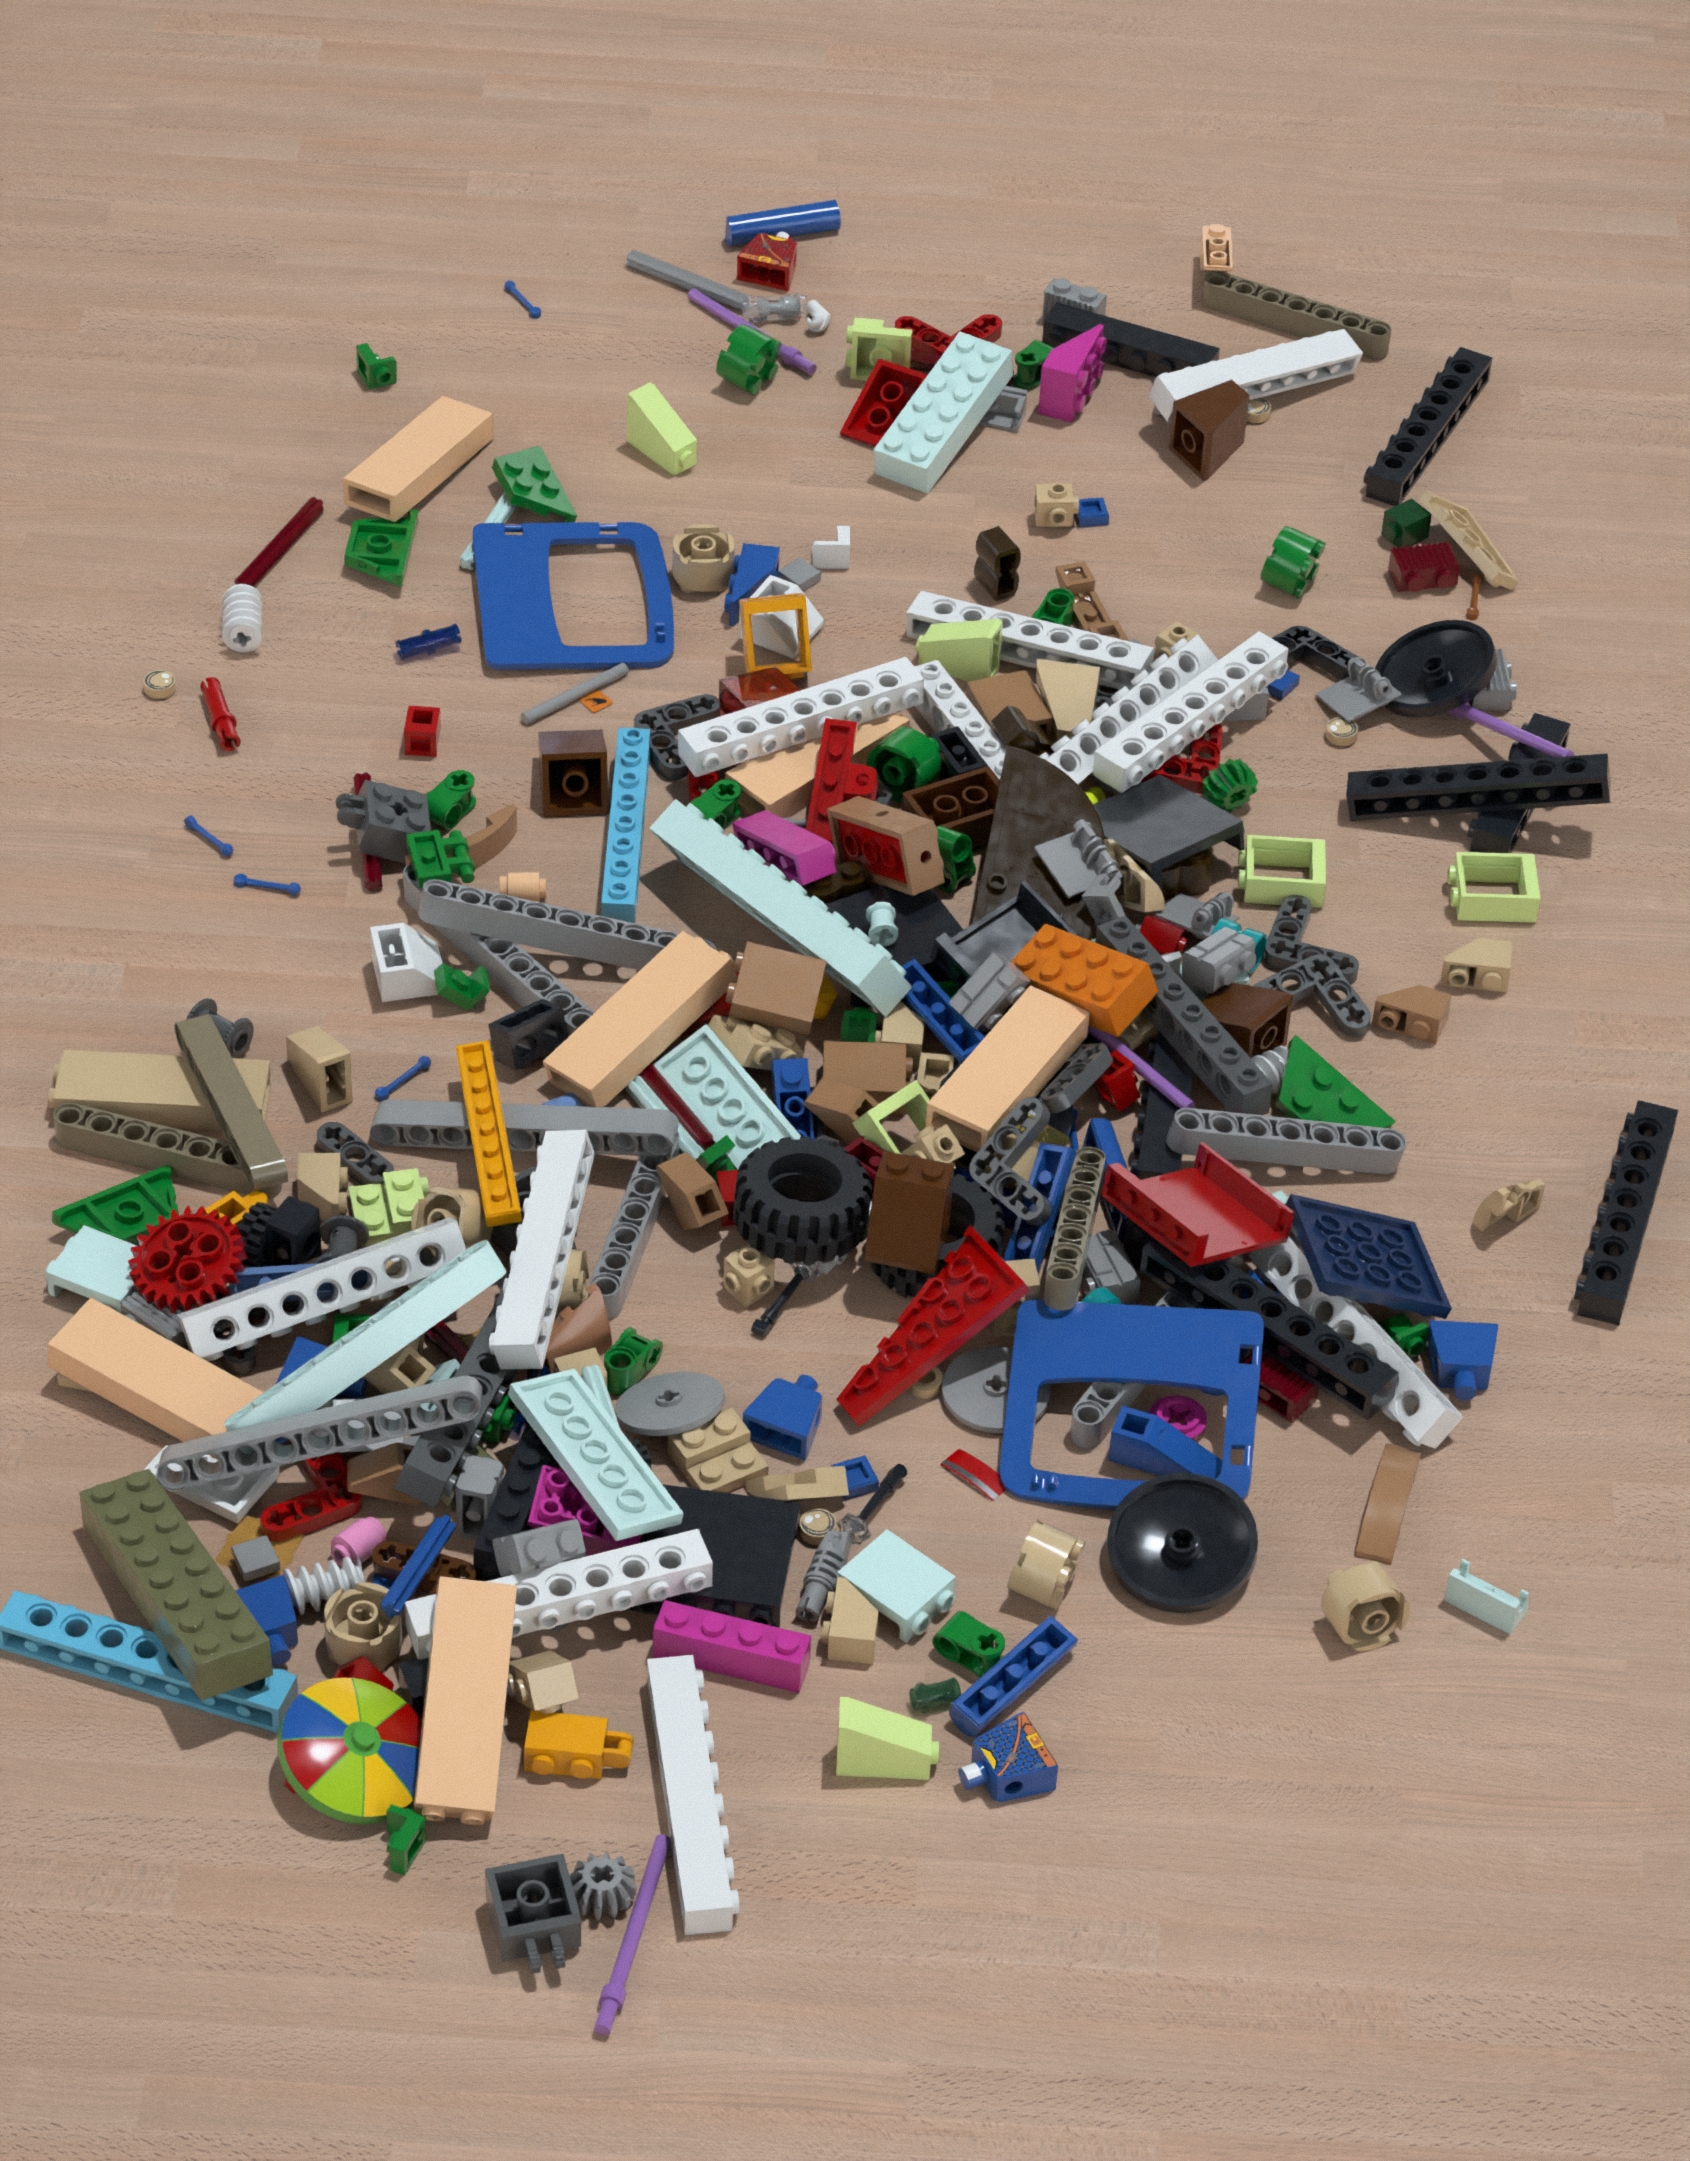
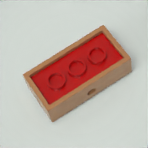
M860 796L827 809L837 866L849 861H860L871 874L872 882L912 896L945 883L943 874L944 862L940 856L937 841L938 830L933 820Z

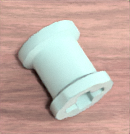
M876 902L866 910V919L870 922L871 926L868 936L874 945L879 943L881 946H888L893 944L898 938V928L893 922L896 912L890 903Z

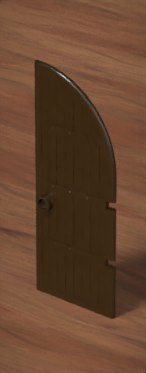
M1011 746L1006 747L973 923L1018 895L1021 883L1026 881L1033 889L1038 890L1042 894L1044 901L1055 912H1059L1065 918L1066 923L1077 935H1081L1091 941L1095 920L1082 898L1084 893L1067 898L1034 847L1073 833L1075 831L1074 824L1081 819L1092 824V830L1096 837H1100L1103 840L1102 845H1104L1105 835L1100 817L1086 793L1065 772L1035 754Z

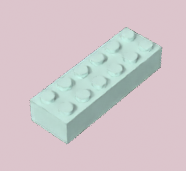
M959 331L873 449L875 474L928 494L1013 376L1012 350Z

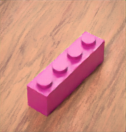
M767 810L732 823L734 836L745 845L743 850L749 851L753 849L766 861L763 865L769 867L773 864L786 878L794 880L802 886L836 873L834 862L836 852L830 841Z
M666 1600L662 1604L653 1627V1658L693 1655L695 1668L800 1693L810 1665L811 1635Z

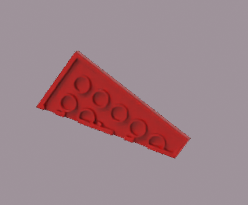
M971 1225L963 1234L965 1240L958 1250H951L945 1257L946 1265L937 1277L928 1279L896 1322L899 1326L890 1338L884 1336L877 1345L879 1352L869 1364L860 1367L836 1398L858 1427L862 1426L1030 1292L1025 1282Z

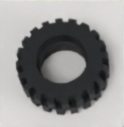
M785 1137L776 1143L773 1140L764 1143L761 1149L757 1147L739 1166L733 1205L734 1224L737 1226V1230L745 1241L748 1240V1244L752 1248L764 1251L765 1256L773 1260L777 1257L783 1259L784 1263L793 1265L794 1262H804V1265H814L817 1261H822L823 1264L832 1262L835 1256L841 1258L848 1254L851 1248L854 1249L862 1241V1237L866 1233L872 1194L870 1177L864 1166L854 1155L849 1156L847 1150L839 1145L837 1147L831 1146L829 1141L822 1139L819 1142L810 1140V1137H800V1139L794 1140L791 1137ZM792 1199H804L813 1202H800Z
M956 1174V1176H953L951 1217L947 1233L960 1239L943 1245L935 1275L872 1262L871 1267L875 1274L881 1277V1281L890 1289L896 1288L897 1294L905 1298L908 1295L915 1297L929 1278L937 1277L946 1265L944 1259L951 1250H958L965 1240L963 1234L970 1225L1002 1258L1005 1229L1003 1211L989 1191L984 1193L983 1186L976 1181L968 1182L966 1176Z

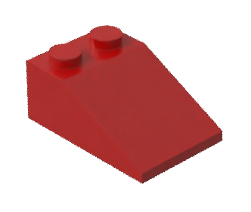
M878 359L840 431L841 436L876 447L928 374Z

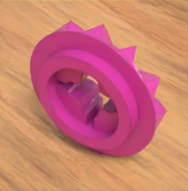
M1181 1395L1166 1396L1157 1400L1150 1409V1414L1159 1416L1194 1441H1196L1200 1433H1205L1207 1424L1206 1411L1201 1404L1192 1398ZM1171 1418H1175L1177 1421L1184 1419V1425L1178 1422L1172 1424Z

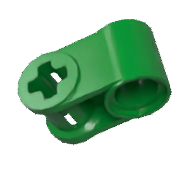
M1034 340L1029 346L1015 355L1017 373L1014 375V385L1026 390L1036 388L1041 383L1042 365L1054 347Z
M1063 588L1050 590L1031 618L1070 627L1073 621V594Z
M465 770L453 771L432 791L427 793L429 820L446 830H451L468 812L475 808L476 797L472 793L475 779L470 772Z
M720 780L690 803L704 814L703 820L708 821L711 818L724 829L740 817L741 808L738 804V799L741 796V787L733 780Z
M938 826L936 827L938 830L937 841L940 856L944 862L943 874L945 883L938 885V887L944 892L950 893L957 888L958 883L963 879H970L975 875L976 866L973 860L970 837L958 831Z
M632 1327L626 1328L616 1343L604 1355L608 1392L622 1395L627 1389L639 1383L659 1361L663 1350V1343L657 1339L651 1341L638 1335L637 1331Z
M964 1611L956 1612L932 1639L934 1648L942 1657L959 1664L978 1677H982L1003 1658L1002 1653L1005 1649L1003 1634L979 1622Z

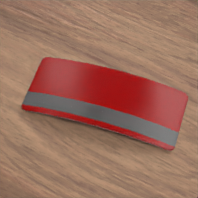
M961 1449L956 1450L940 1464L942 1467L968 1481L991 1501H994L1006 1491L1001 1482V1477L996 1471Z

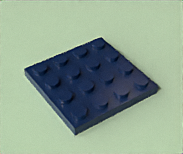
M1290 1194L1285 1205L1295 1212L1292 1224L1320 1292L1329 1296L1338 1295L1352 1298L1361 1303L1370 1302L1384 1305L1392 1310L1402 1309L1416 1312L1424 1317L1447 1318L1452 1307L1415 1222Z

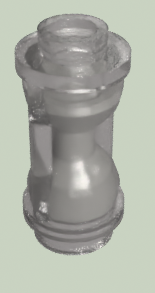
M794 292L793 295L753 297L748 295L746 302L741 304L742 318L748 319V322L754 325V322L760 323L777 320L800 322V319L807 318L808 315L806 295H799L798 292Z

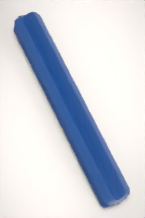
M443 1515L442 1518L438 1517L435 1519L380 1604V1609L386 1612V1617L393 1618L394 1615L398 1616L405 1608V1602L410 1601L454 1533L456 1524L451 1521L450 1516Z

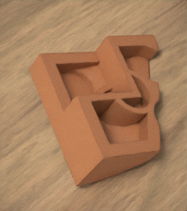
M595 1283L586 1288V1291L589 1293L587 1299L575 1310L567 1306L554 1321L543 1369L548 1375L554 1373V1358L594 1347L598 1355H601L612 1347L611 1329L601 1290Z

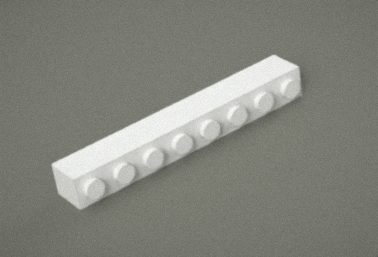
M1345 329L1333 332L1328 331L1321 335L1309 338L1304 337L1297 341L1281 343L1265 349H1257L1246 354L1233 355L1230 358L1218 361L1213 360L1206 364L1194 367L1189 366L1170 373H1162L1155 379L1149 398L1166 421H1171L1174 401L1231 379L1249 394V400L1353 374L1363 352Z
M587 1130L546 1131L543 1144L537 1148L536 1171H533L530 1176L531 1191L529 1198L524 1200L523 1223L517 1227L516 1250L510 1254L511 1270L509 1278H505L503 1282L504 1298L502 1305H498L496 1310L497 1325L495 1333H491L489 1337L490 1353L496 1356L500 1369H543L595 1155Z
M693 1655L647 1659V1688L684 1934L694 1935L732 1931L733 1914L740 1913L739 1896L737 1890H730L729 1882L734 1881V1865L732 1857L725 1858L724 1849H729V1834L727 1825L720 1826L719 1817H724V1803L722 1793L715 1794L714 1786L719 1785L717 1762H710L709 1755L714 1754V1741L712 1731H705L704 1724L709 1723L707 1700H700L699 1693H704L702 1670H695Z

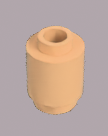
M508 872V876H500V894L540 902V898H547L546 878L540 879V872Z

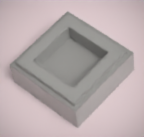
M799 557L778 570V578L796 584L804 591L821 580V571Z
M267 1535L231 1546L232 1557L245 1582L280 1570V1561Z

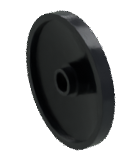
M1444 620L1418 627L1400 637L1382 654L1375 670L1380 673L1381 677L1389 679L1391 685L1402 694V696L1385 705L1388 710L1406 717H1430L1460 707L1480 693L1491 680L1496 670L1498 657L1492 638L1481 626L1463 620Z
M1173 1473L1155 1477L1140 1484L1119 1503L1108 1528V1555L1116 1578L1134 1598L1162 1611L1193 1613L1222 1604L1244 1586L1252 1574L1257 1559L1258 1532L1249 1507L1230 1487L1203 1475Z

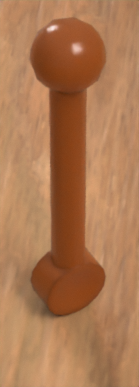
M1474 574L1471 578L1473 583L1471 607L1467 609L1466 617L1470 620H1476L1479 617L1477 601L1479 586L1483 582V577L1480 574Z

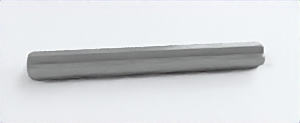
M631 250L627 254L626 264L632 268L688 290L695 288L707 297L743 312H747L752 305V297L750 295L639 251Z

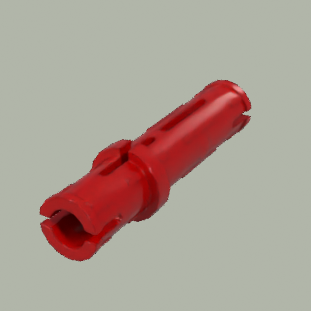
M215 677L206 678L208 688L206 683L202 681L200 689L212 718L211 728L218 735L221 748L225 751H234L235 747L232 741L234 740L237 747L241 744L240 737L236 731V718L229 711L220 681Z

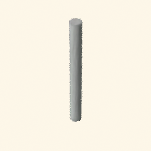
M620 663L522 713L521 719L523 723L528 725L629 673L628 667L625 663Z

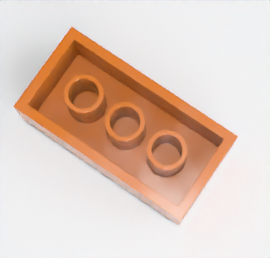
M1044 924L1011 961L1030 979L1031 982L1025 987L1026 990L1031 985L1089 1011L1088 1026L1116 1037L1120 1036L1159 991L1147 962L1048 924Z

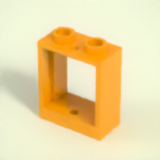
M794 593L739 599L747 676L750 678L754 677L755 682H767L773 680V675L785 674L786 679L805 677L804 672L812 671L807 605L804 594ZM795 610L799 661L755 665L751 614Z

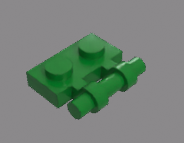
M439 830L406 834V844L419 888H422L426 881L434 879L452 883V874L460 876L463 883L473 882L475 866L473 859L468 856L469 845L467 839L462 836L461 831H451L448 838H441ZM446 854H451L454 857L447 858Z

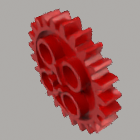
M186 1206L184 1214L180 1216L173 1209L171 1210V1219L166 1220L160 1215L158 1216L160 1225L157 1227L150 1224L146 1225L149 1232L148 1236H137L140 1246L131 1247L130 1249L134 1258L128 1260L132 1269L129 1274L139 1295L143 1294L148 1304L155 1302L158 1310L168 1305L171 1313H175L179 1305H182L186 1312L191 1310L192 1304L197 1303L198 1307L204 1305V1300L217 1301L216 1294L221 1292L228 1295L230 1292L226 1286L227 1283L238 1284L239 1280L235 1273L244 1272L245 1270L241 1261L247 1259L243 1249L246 1245L236 1224L231 1223L227 1215L220 1217L216 1209L207 1215L204 1206H200L196 1214H193L190 1207Z

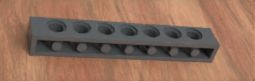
M1126 915L1098 925L1095 943L1149 964L1159 991L1142 1009V1012L1229 1112L1254 1115L1268 1114L1273 1083Z
M503 1291L453 1377L471 1376L480 1382L483 1394L479 1414L470 1421L422 1432L408 1456L394 1488L436 1508L442 1495L447 1497L451 1495L458 1480V1476L454 1475V1473H462L467 1456H471L466 1451H475L483 1434V1431L479 1430V1428L487 1429L495 1413V1409L491 1408V1406H499L503 1395L507 1391V1387L503 1386V1384L510 1386L518 1369H500L496 1356L492 1355L489 1349V1337L491 1333H495L497 1325L496 1310L498 1305H502ZM461 1394L456 1397L464 1403L474 1400L467 1394Z

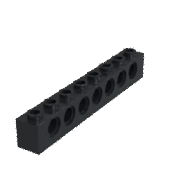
M1460 347L1453 357H1448L1444 370L1437 372L1431 387H1426L1422 400L1413 405L1409 418L1402 420L1398 433L1391 435L1387 448L1378 453L1374 466L1367 468L1363 480L1367 484L1365 497L1392 506L1403 502L1489 382L1493 357Z
M1608 753L1348 772L1346 797L1350 821L1610 803L1611 778Z
M1638 1100L1635 1112L1627 1113L1623 1132L1628 1133V1136H1620L1616 1155L1621 1156V1160H1613L1609 1179L1614 1180V1184L1607 1182L1602 1200L1603 1203H1607V1207L1600 1206L1595 1226L1601 1229L1600 1231L1593 1230L1588 1251L1594 1253L1593 1256L1587 1254L1585 1256L1581 1275L1587 1277L1586 1280H1578L1574 1300L1580 1301L1578 1316L1620 1325L1678 1115L1677 1109Z
M1155 1238L1143 1247L1140 1267L1142 1274L1194 1308L1256 1312L1262 1317L1264 1322L1262 1352L1365 1419L1369 1420L1394 1397L1398 1371L1224 1259L1190 1267Z

